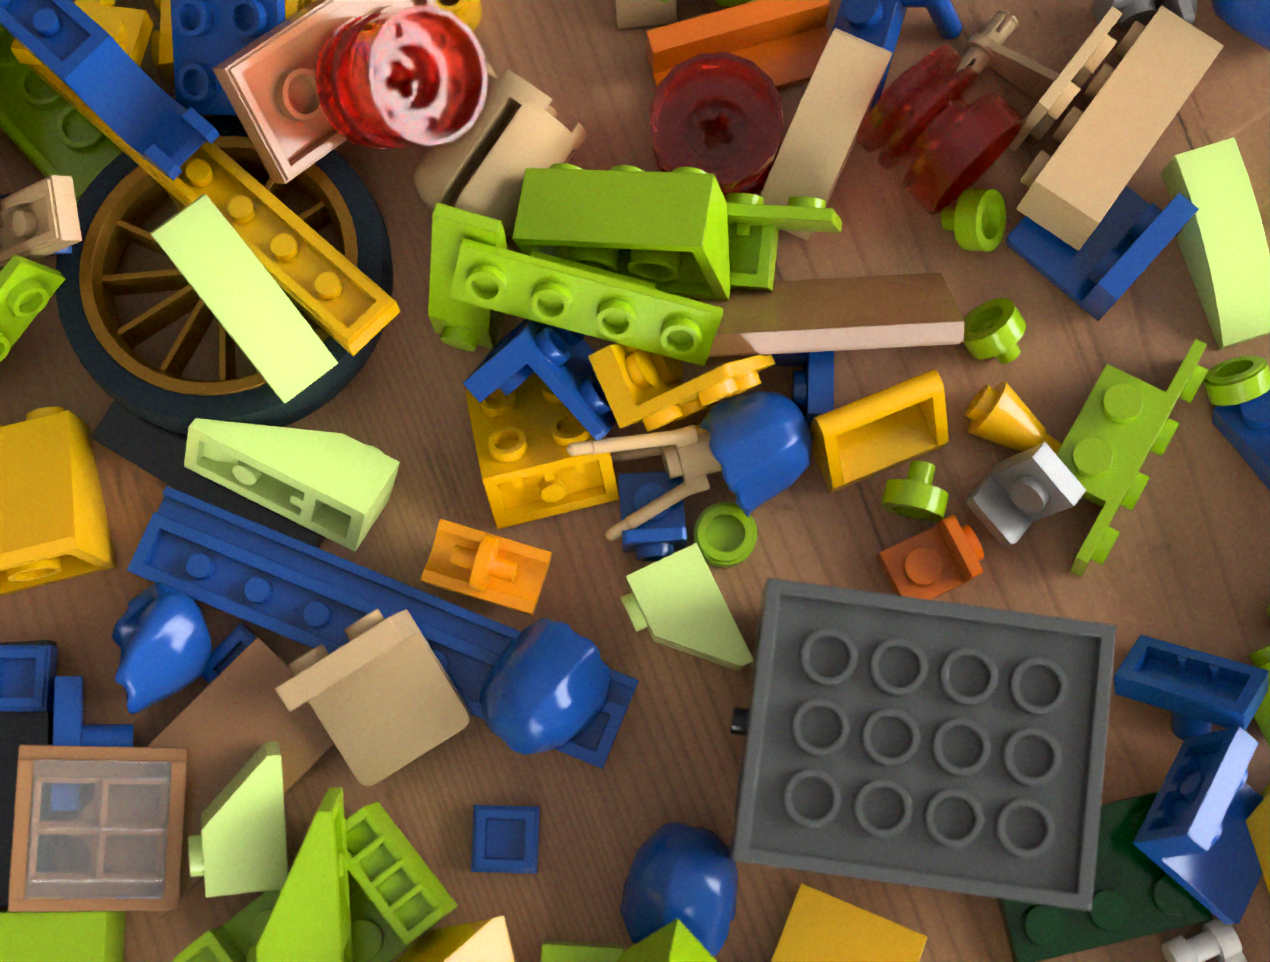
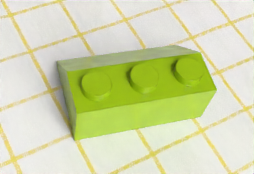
M555 163L549 166V168L525 169L512 236L513 241L523 254L530 255L531 250L649 281L656 283L655 290L684 298L729 300L731 288L727 202L713 173H706L694 167H678L672 172H649L630 165H616L611 167L610 170H584L568 163Z

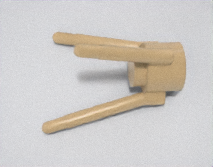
M694 424L672 431L602 438L599 441L593 439L590 441L570 443L566 448L567 453L572 456L610 452L612 463L661 455L669 479L681 477L683 483L610 527L605 535L608 540L612 541L622 536L623 530L637 528L689 495L710 490L707 475L721 471V465L712 455L709 446V432L707 429L700 428V425L695 426Z

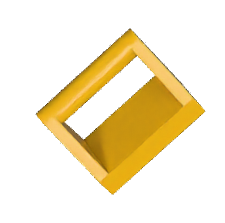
M935 369L813 418L809 427L813 435L812 453L829 492L833 493L941 449L948 444L949 435L944 386L939 373Z

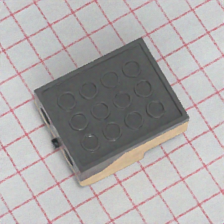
M768 578L761 593L747 709L733 707L730 734L743 735V744L728 858L734 861L1091 911L1116 625Z

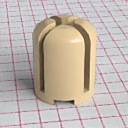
M486 62L416 163L414 183L420 198L433 211L436 203H441L502 221L506 241L509 243L513 241L512 236L525 169L549 168V166L555 163L569 164L587 138L588 133L579 122L573 131L570 132L556 119L558 113L549 105L553 99L508 69H505L498 79L489 62Z

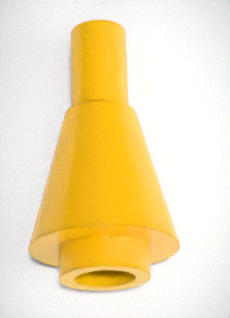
M1002 381L995 388L988 384L984 385L971 400L965 411V416L971 419L967 430L969 434L1016 451L1023 452L1046 442L1054 453L1057 454L1062 445L1061 442L1046 433L1047 429L1006 381Z

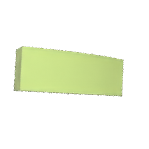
M1235 137L1175 155L1161 172L1171 201L1180 193L1199 208L1175 238L1219 350L1269 335L1270 253L1251 182Z
M205 193L150 232L226 332L284 403H287L338 364L294 304Z

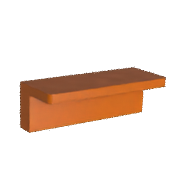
M756 0L646 31V58L665 118L671 121L810 82L830 38L826 28L830 1Z

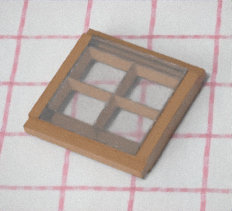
M19 745L8 912L178 911L187 748Z

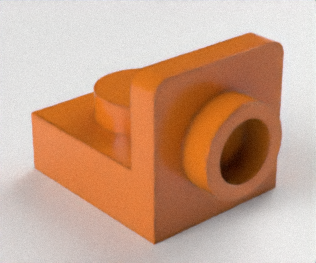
M954 514L942 519L936 526L879 552L876 556L895 595L933 600L972 581L983 573V568L979 562L984 559L981 543L969 525L960 526Z

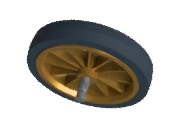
M237 115L203 117L220 135L213 143L251 176L269 178L265 188L280 201H282L290 186L314 200L317 204L298 215V217L316 232L333 222L340 243V253L392 297L393 264L384 219L376 201L364 182L341 155L333 149L287 184L273 183ZM125 152L118 155L97 175L76 204L82 241L72 245L71 254L57 255L56 270L60 271L66 279L56 290V301L65 334L80 362L92 379L123 407L156 426L184 435H188V427L195 418L284 427L299 421L321 408L339 394L363 368L374 351L384 328L352 356L318 326L314 332L338 364L287 403H284L259 372L236 378L235 341L219 323L220 380L205 381L181 377L215 316L178 269L117 274V269L128 241L169 258L150 232L138 227L149 214L169 198L172 199L179 211L185 207ZM179 290L120 327L115 308V296ZM294 304V306L297 308V310L304 318L314 322L309 316H307L299 307H297ZM192 311L159 369L146 362L132 350L141 342Z

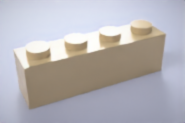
M1162 5L1147 26L1136 20L1114 51V53L1123 58L1115 69L1105 63L1083 95L1092 100L1090 105L1084 112L1073 106L1053 134L1052 138L1061 143L1052 156L1041 150L1021 178L1020 182L1027 186L1029 190L1016 210L1079 251L1224 45Z

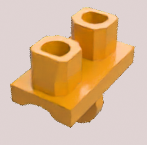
M440 519L433 547L420 580L432 586L533 616L550 565L552 552Z

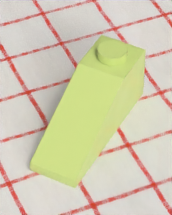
M195 418L188 427L184 467L354 552L390 500L400 464L399 461L385 455L378 448L363 444L343 433Z

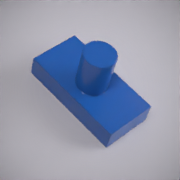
M1140 635L1114 674L1115 694L1171 711L1172 732L1182 740L1210 733L1212 731V724L1224 728L1240 725L1246 731L1269 690V670Z
M55 676L53 745L134 746V724L84 725L85 680L83 676ZM52 783L51 811H82L83 783Z

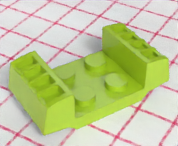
M379 801L362 807L345 820L354 962H391L458 907L438 878L410 844ZM282 889L265 891L223 926L206 931L172 961L247 962L249 948L251 945H258Z

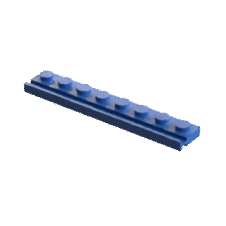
M168 486L165 487L162 493L164 498L157 513L153 512L126 571L154 583L163 582L169 586L176 587L192 599L312 649L323 644L329 654L350 642L344 630L366 615L379 609L386 619L407 609L468 706L471 715L485 720L479 700L485 678L505 647L521 634L520 631ZM610 669L606 704L591 724L562 746L554 749L603 769L639 680Z

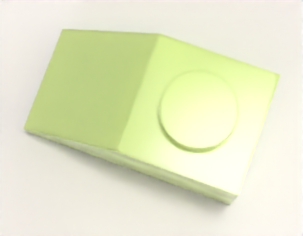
M697 543L626 576V585L630 593L620 597L636 632L647 628L653 641L738 672L751 666L753 657Z
M278 741L264 742L202 812V835L188 836L191 877L204 876L206 897L277 890L284 887L288 878L282 763Z

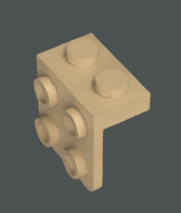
M379 609L366 615L344 630L350 642L331 654L328 653L323 644L288 665L294 677L275 688L289 712L309 702L353 775L363 786L377 784L465 729L471 721V712L407 609L386 619Z

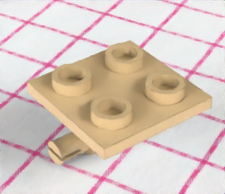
M1111 7L1060 74L1002 46L1010 34L1018 27L1019 23L1015 16L1012 15L1003 28L997 32L996 30L1009 14L1008 11L999 9L981 33H974L965 43L966 53L955 67L949 71L948 78L954 85L969 67L970 70L957 87L967 91L985 66L990 67L1037 102L1036 106L1005 144L1015 152L1029 134L1040 141L1055 120L1059 118L1074 99L1085 81L1117 43L1115 39L1108 35V32L1123 14L1115 7Z

